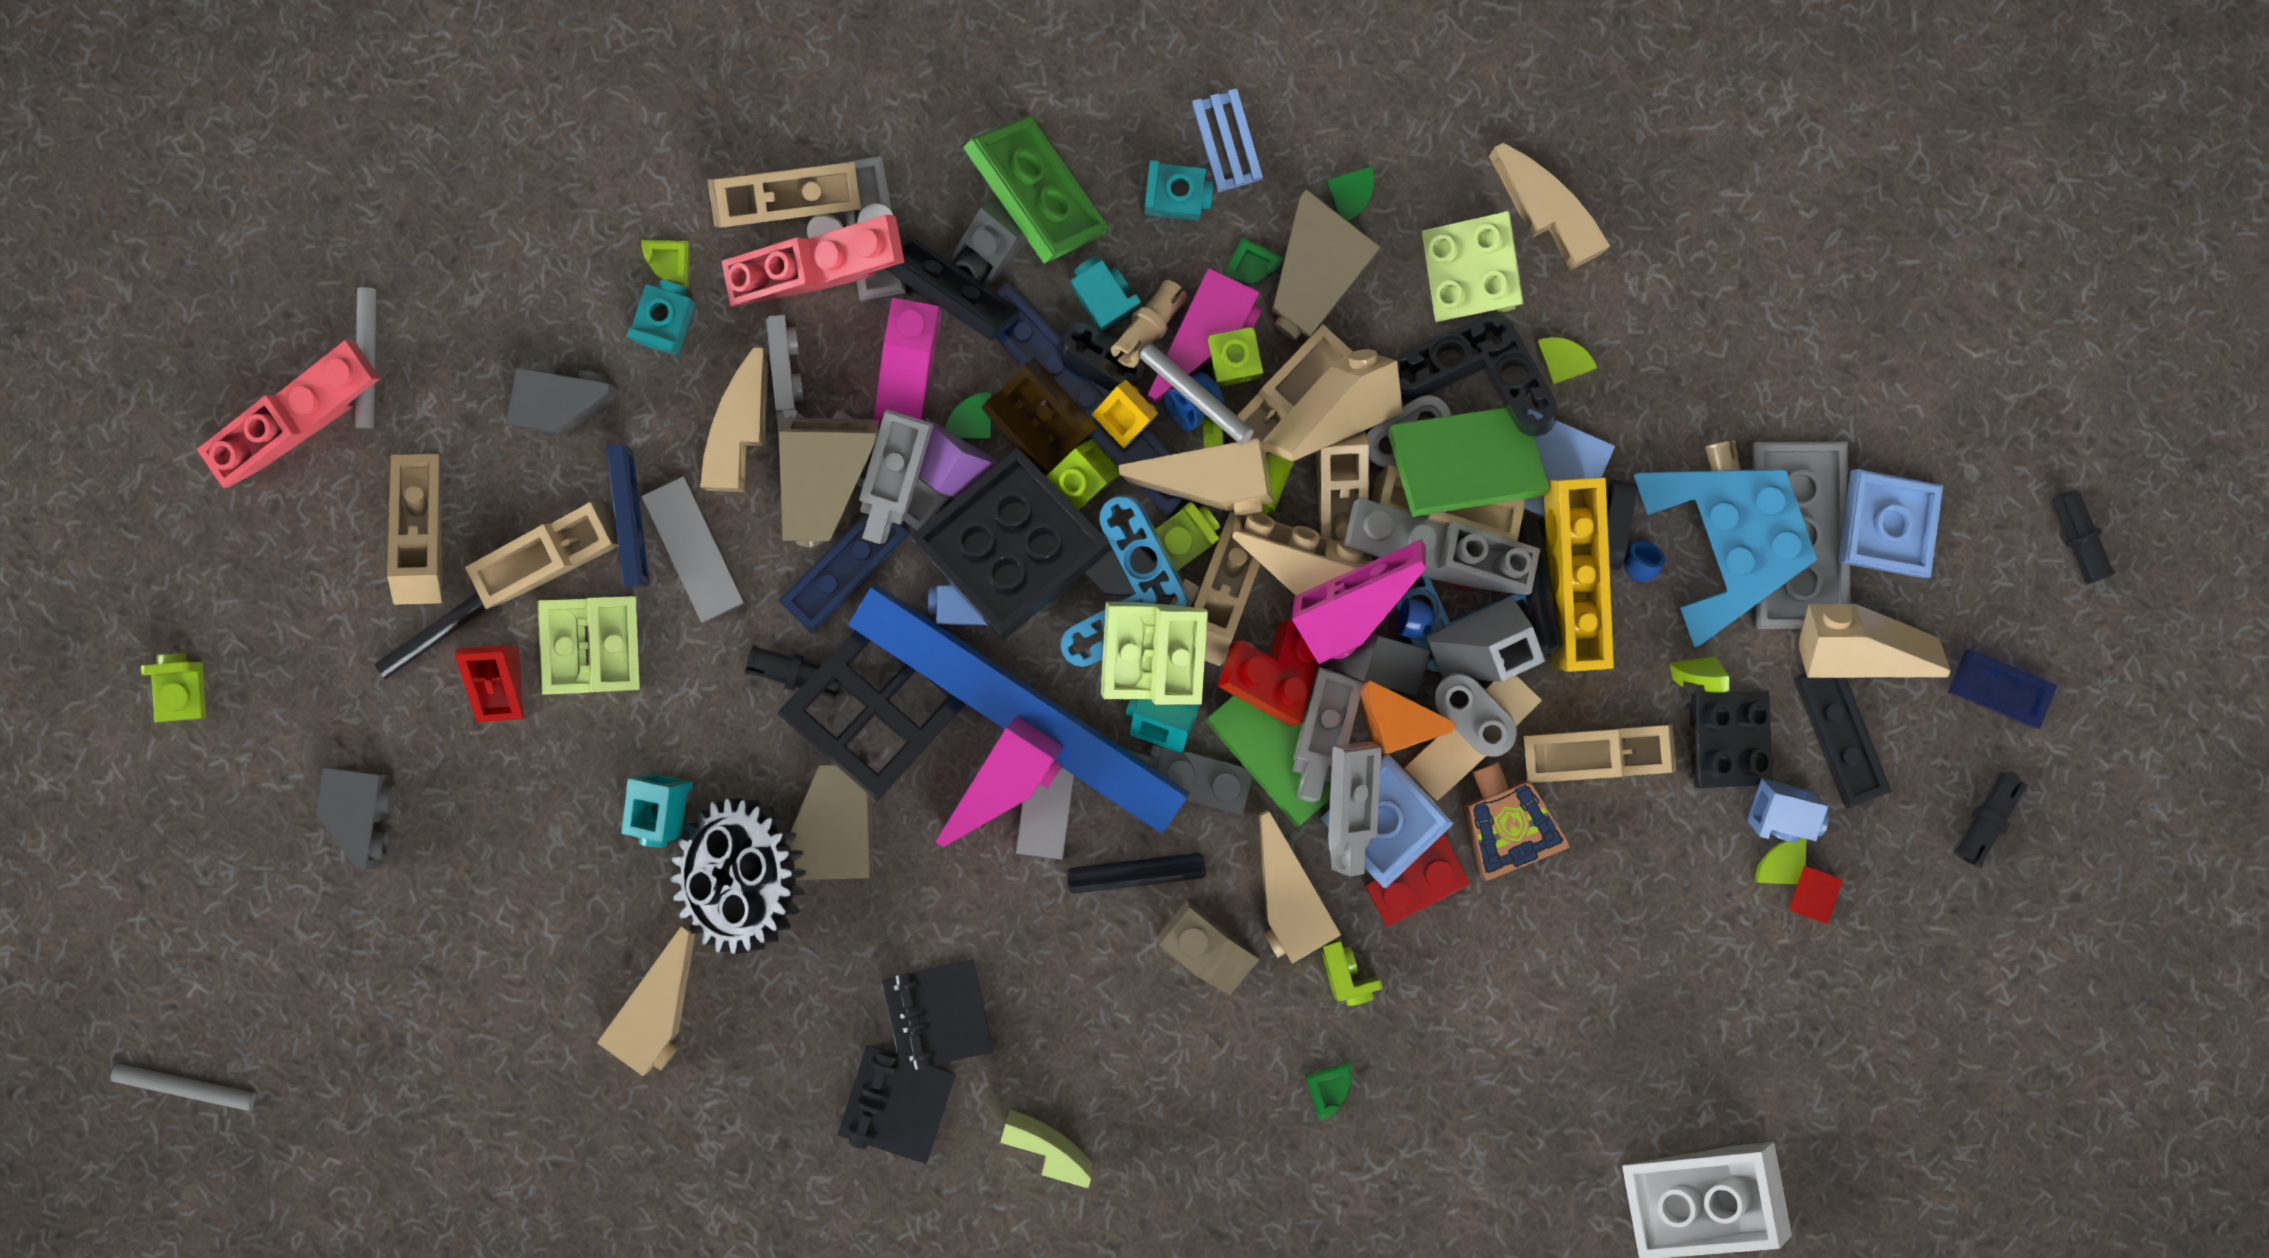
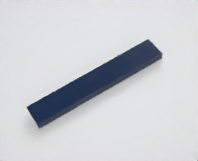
M1008 282L996 292L1021 309L1017 321L998 335L996 339L1022 366L1034 357L1096 424L1097 428L1089 436L1117 465L1173 455L1147 427L1132 443L1123 448L1092 416V413L1111 392L1062 363L1057 353V344L1061 337ZM1138 486L1166 516L1185 500L1184 498Z

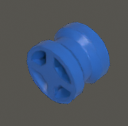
M1196 372L1191 375L1195 381L1224 404L1221 390L1210 376L1202 372ZM1174 387L1166 392L1164 398L1166 409L1170 417L1180 428L1186 431H1193L1203 423L1204 417H1208Z

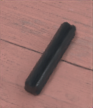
M1525 519L1521 522L1518 542L1540 549L1532 593L1526 595L1530 623L1534 628L1542 654L1554 653L1562 646V638L1543 523L1539 519Z
M1201 853L1073 867L1067 871V882L1069 891L1075 894L1202 879L1206 875L1204 856Z

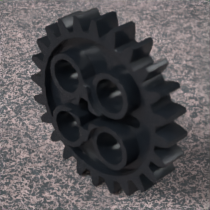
M743 798L726 799L725 802L710 803V810H698L697 818L699 822L686 823L685 825L690 838L677 840V844L684 851L683 856L672 857V862L681 867V873L672 876L671 881L681 884L682 889L673 899L674 901H685L686 907L679 916L681 919L693 918L694 920L690 926L691 934L703 933L701 944L704 946L715 945L716 952L731 951L732 954H741L765 949V943L779 941L777 931L789 930L791 928L785 915L798 914L800 911L797 905L792 902L793 896L804 895L805 893L801 887L795 885L796 878L806 875V870L795 868L794 863L803 855V851L791 850L789 846L797 836L795 832L782 833L787 819L785 817H773L774 808L772 806H759V800H744Z

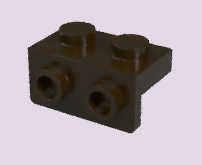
M1035 357L1025 363L998 393L982 405L985 413L1044 475L1062 462L1097 428L1096 424Z

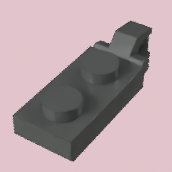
M1152 745L1150 756L1129 751L1189 791L1190 794L1186 799L1187 801L1243 816L1253 776L1245 767L1183 751L1181 754L1156 745Z

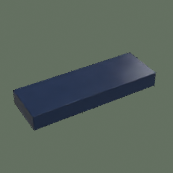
M624 444L608 445L606 450L623 587H647L650 581L634 451Z
M864 513L778 601L813 634L911 535L902 524L893 522L887 542L878 544L862 539L869 517L868 514Z

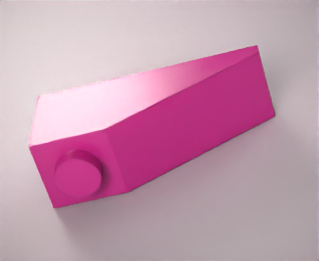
M1208 268L1167 353V357L1190 376L1201 370L1212 361L1208 344L1209 336L1249 327L1254 328L1263 309L1255 305L1259 292ZM1157 374L1147 395V401L1157 404L1173 386Z
M892 298L883 344L874 420H880V426L886 409L923 420L942 320V312L939 306Z
M1422 539L1294 596L1292 620L1319 664L1331 658L1342 659L1352 654L1357 647L1365 642L1426 569V545Z
M1016 716L1004 730L935 843L945 847L1031 798L1040 784L1048 789L1063 766L1056 759L1064 746Z

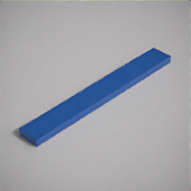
M876 583L870 587L848 624L850 627L1003 729H1006L1011 721L1018 716L1063 745L1064 748L1056 761L1063 764L1062 768L1161 834L1164 833L1190 794L1189 791Z

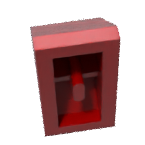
M497 645L456 648L455 658L476 722L523 719L519 647Z

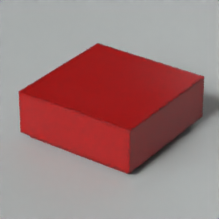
M1804 866L1789 911L1828 924L1843 880Z

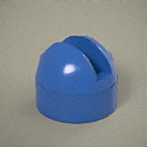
M1636 541L1631 544L1625 555L1624 569L1628 577L1637 582L1650 581L1659 574L1665 563V555L1660 548L1650 542Z
M1405 599L1400 607L1397 619L1398 635L1408 638H1422L1430 634L1432 631L1431 625L1435 622L1433 610L1421 601Z

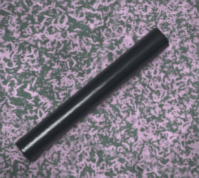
M478 592L377 662L375 667L385 679L389 678L483 612L486 608Z

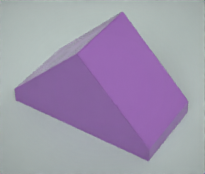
M926 418L925 421L934 423L919 475L938 492L957 498L998 464L999 461Z

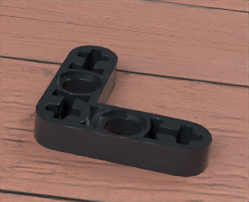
M1490 314L1483 316L1393 358L1398 364L1401 400H1415L1484 369L1513 422L1522 433L1536 437L1545 435L1556 424L1557 404L1555 398L1513 324L1502 315ZM1492 331L1496 337L1501 336V343L1494 344L1492 340H1486L1485 333ZM1468 339H1472L1473 348L1477 347V355H1472ZM1451 348L1461 351L1464 354V359L1458 365L1445 366L1439 362L1438 356L1444 350ZM1430 358L1433 375H1430L1429 367L1425 368L1424 359ZM1519 366L1528 375L1521 383L1509 384L1501 378V373L1508 367ZM1408 369L1411 375H1416V381L1409 383L1406 378L1401 379V371ZM1529 393L1534 407L1537 410H1543V417L1540 419H1536L1533 414L1527 415L1525 396Z

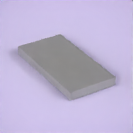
M1848 442L1752 443V469H1786L1817 557L1814 563L1754 606L1755 629H1802L1809 604H1851L1850 565L1838 563L1848 492Z

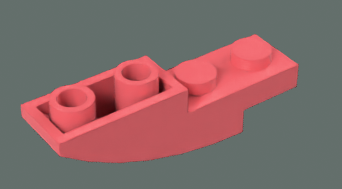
M885 214L808 239L796 237L723 260L722 267L729 304L731 307L819 291L876 275L875 271L904 263L896 216Z
M344 340L276 395H265L200 446L197 451L221 486L228 488L266 467L354 407L352 401L380 380V377L354 340Z

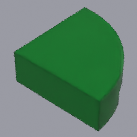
M1372 166L1327 180L1326 184L1336 213L1349 223L1362 213L1371 198L1374 186Z
M1242 237L1224 276L1241 284H1255V282L1263 281L1262 279H1266L1269 275L1271 276L1282 264L1284 257Z
M992 392L979 393L962 401L951 413L945 429L963 440H991L992 419L982 409V405L992 397Z
M1350 1061L1305 1075L1319 1121L1334 1115L1343 1104L1342 1102L1345 1101L1352 1083Z

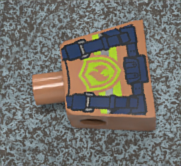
M1499 762L1488 764L1472 772L1482 797L1463 804L1480 879L1485 881L1491 880L1570 848L1565 836L1530 781L1523 780L1508 786Z

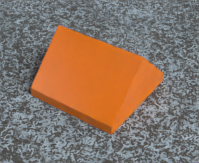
M1371 680L1365 682L1359 691L1361 696L1359 708L1370 741L1380 744V747H1382L1381 755L1451 733L1457 724Z

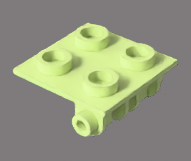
M1509 211L1422 231L1435 322L1497 310V312H1508L1515 310L1516 306L1524 304Z

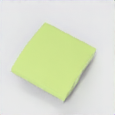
M636 596L537 601L541 695L640 690ZM585 626H587L588 642H585ZM577 629H578V648H577ZM586 649H588V660H589V665H587V666H586ZM578 654H579V673H578Z
M1106 602L1101 676L1102 697L1104 699H1151L1155 705L1202 704L1208 611L1206 609L1166 604Z
M1010 1109L1000 1143L1045 1155L1042 1170L1043 1176L1089 1188L1092 1162L1083 1151L1052 1127L1028 1115Z

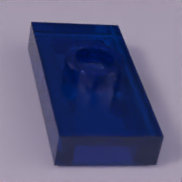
M1967 649L1964 651L1948 693L2033 729H2040L2057 685L1979 652Z

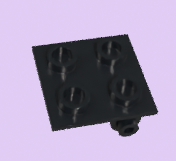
M1769 691L1691 694V703H1686V708H1689L1690 726H1695V731H1687L1688 736H1695L1696 745H1688V750H1696V754H1691L1692 773H1689V778H1694V787L1757 786L1762 778L1773 781Z
M974 959L882 980L901 1073L994 1052Z
M866 1045L837 1135L850 1139L849 1144L860 1149H867L869 1145L927 1164L956 1073L935 1066L901 1073L897 1054Z

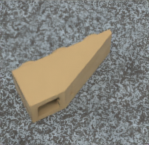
M1260 512L1236 515L1232 538L1295 595L1372 562V555L1345 547V539L1340 541L1319 535L1317 531L1306 526L1291 527L1281 524Z

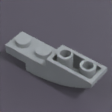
M1361 497L1353 502L1344 542L1345 547L1373 556L1383 557L1422 539L1426 545V569L1420 576L1498 592L1523 595L1532 593L1540 553L1539 548L1456 521L1449 525H1444L1419 516L1412 517L1410 513Z

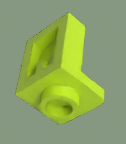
M1249 327L1209 336L1208 344L1213 364L1211 373L1218 387L1261 379L1263 369L1253 328Z
M1092 438L1076 447L1046 477L1078 510H1081L1097 493L1109 487L1121 475L1119 473V466Z
M1191 501L1181 511L1155 530L1178 572L1219 541L1215 531L1220 528V525L1205 505L1197 509Z
M180 653L157 655V664L141 666L142 675H151L155 722L206 718L202 662H187V654Z
M1335 938L1320 947L1333 997L1338 1002L1346 1000L1347 1006L1363 1004L1374 999L1373 992L1383 989L1381 979L1377 976L1352 982L1351 975L1357 974L1358 969L1351 946L1343 948L1341 941Z

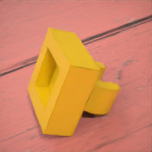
M1127 380L1119 384L1092 413V416L1123 448L1132 443L1159 414L1156 411V407L1153 404H1149L1139 394V389L1136 386H1132Z

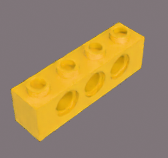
M1606 478L1548 480L1550 490L1544 496L1546 548L1562 638V646L1557 652L1551 653V667L1567 672L1614 669Z

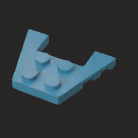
M1786 469L1650 471L1634 474L1647 515L1693 499L1696 500L1727 590L1680 606L1694 647L1702 645L1817 560Z

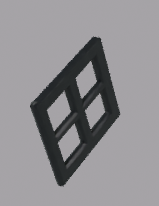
M855 630L786 702L777 714L878 802L962 710L966 703L928 679L947 698L919 727L889 701L916 670L905 664L879 692L849 666L871 642L870 639ZM834 680L865 706L838 737H835L806 711ZM875 715L906 741L879 773L875 772L847 747Z

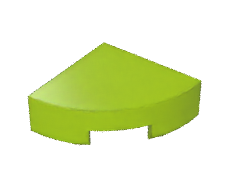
M641 240L644 258L648 265L651 266L652 271L665 281L689 289L690 242Z
M1549 337L1535 342L1551 386L1597 369L1596 363L1590 354L1573 341Z
M1204 417L1203 420L1204 448L1223 445L1222 428L1209 417Z
M1716 656L1670 662L1672 680L1682 687H1686L1687 682L1704 685V691L1709 693L1729 691V675Z
M1799 837L1798 842L1784 840L1774 846L1759 863L1755 882L1798 884L1802 869L1806 866L1807 839Z

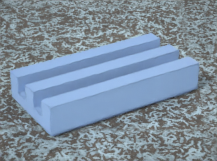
M1237 88L1229 90L1226 94L1220 95L1218 93L1211 95L1210 98L1205 100L1201 98L1193 100V110L1217 193L1262 180L1263 176ZM1224 104H1231L1250 170L1248 174H1242L1224 112ZM1213 108L1233 178L1227 180L1224 179L1205 110Z

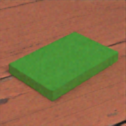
M1031 116L976 136L963 147L1044 264L1097 240L1110 230Z
M1506 407L1394 424L1390 426L1387 432L1412 517L1546 496L1550 490L1534 436H1528L1516 427Z
M1235 695L1204 720L1296 827L1301 826L1330 800L1331 782L1328 781L1324 782L1321 798L1319 801H1315V804L1296 799L1302 774L1293 771L1295 762L1293 757L1302 724L1289 726Z

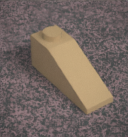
M855 162L707 179L715 227L722 228L861 209Z
M1363 349L1350 353L1349 359L1330 366L1262 441L1263 449L1280 457L1295 461L1403 414L1397 361L1377 355V352L1374 350Z
M1365 430L1316 451L1319 535L1337 541L1344 540L1353 502L1360 497L1368 500L1369 444Z
M1259 438L1248 440L1243 445L1235 442L1118 465L1120 475L1128 483L1222 510H1234L1235 515L1258 513L1263 510L1262 504L1274 502L1266 452Z
M439 454L391 455L387 578L394 605L442 603L443 561Z
M1232 511L1229 512L1193 608L1206 609L1208 611L1205 661L1221 666L1232 642L1260 566V562L1232 538L1236 517Z
M1857 604L1808 605L1799 639V650L1807 678L1949 677L1951 670L1939 637Z
M1266 810L1259 814L1265 916L1271 929L1263 934L1277 958L1286 954L1293 964L1341 936L1271 813Z
M690 923L679 928L597 1042L642 1076L650 1072L653 1067L661 1071L678 1049L671 1042L678 1034L694 944L695 934H691Z

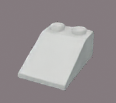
M1774 1142L1735 1145L1622 1165L1639 1258H1669L1780 1249L1792 1237Z

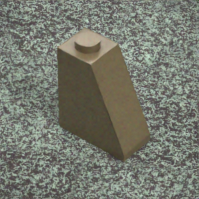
M1308 190L1302 193L1297 204L1271 314L1278 318L1274 322L1275 327L1294 341L1299 336L1307 341L1316 332L1380 248V246Z
M785 418L779 430L782 540L795 541L797 545L804 547L818 546L823 544L824 541L831 540L875 444L880 430V420Z
M832 761L831 764L819 765L791 832H795L797 835L789 845L791 850L803 851V855L794 861L795 868L806 870V875L796 878V880L870 878L874 875L872 796Z
M1188 899L1157 935L1161 948L1195 976L1228 995L1232 994L1259 961L1256 955Z

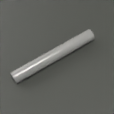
M360 287L357 288L356 344L374 370L376 354V289ZM375 384L355 398V428L374 429Z
M1148 344L1140 353V359L1239 444H1245L1252 437L1254 430L1163 352L1153 344Z
M116 1063L111 1072L112 1082L246 1111H252L256 1093L120 1063Z

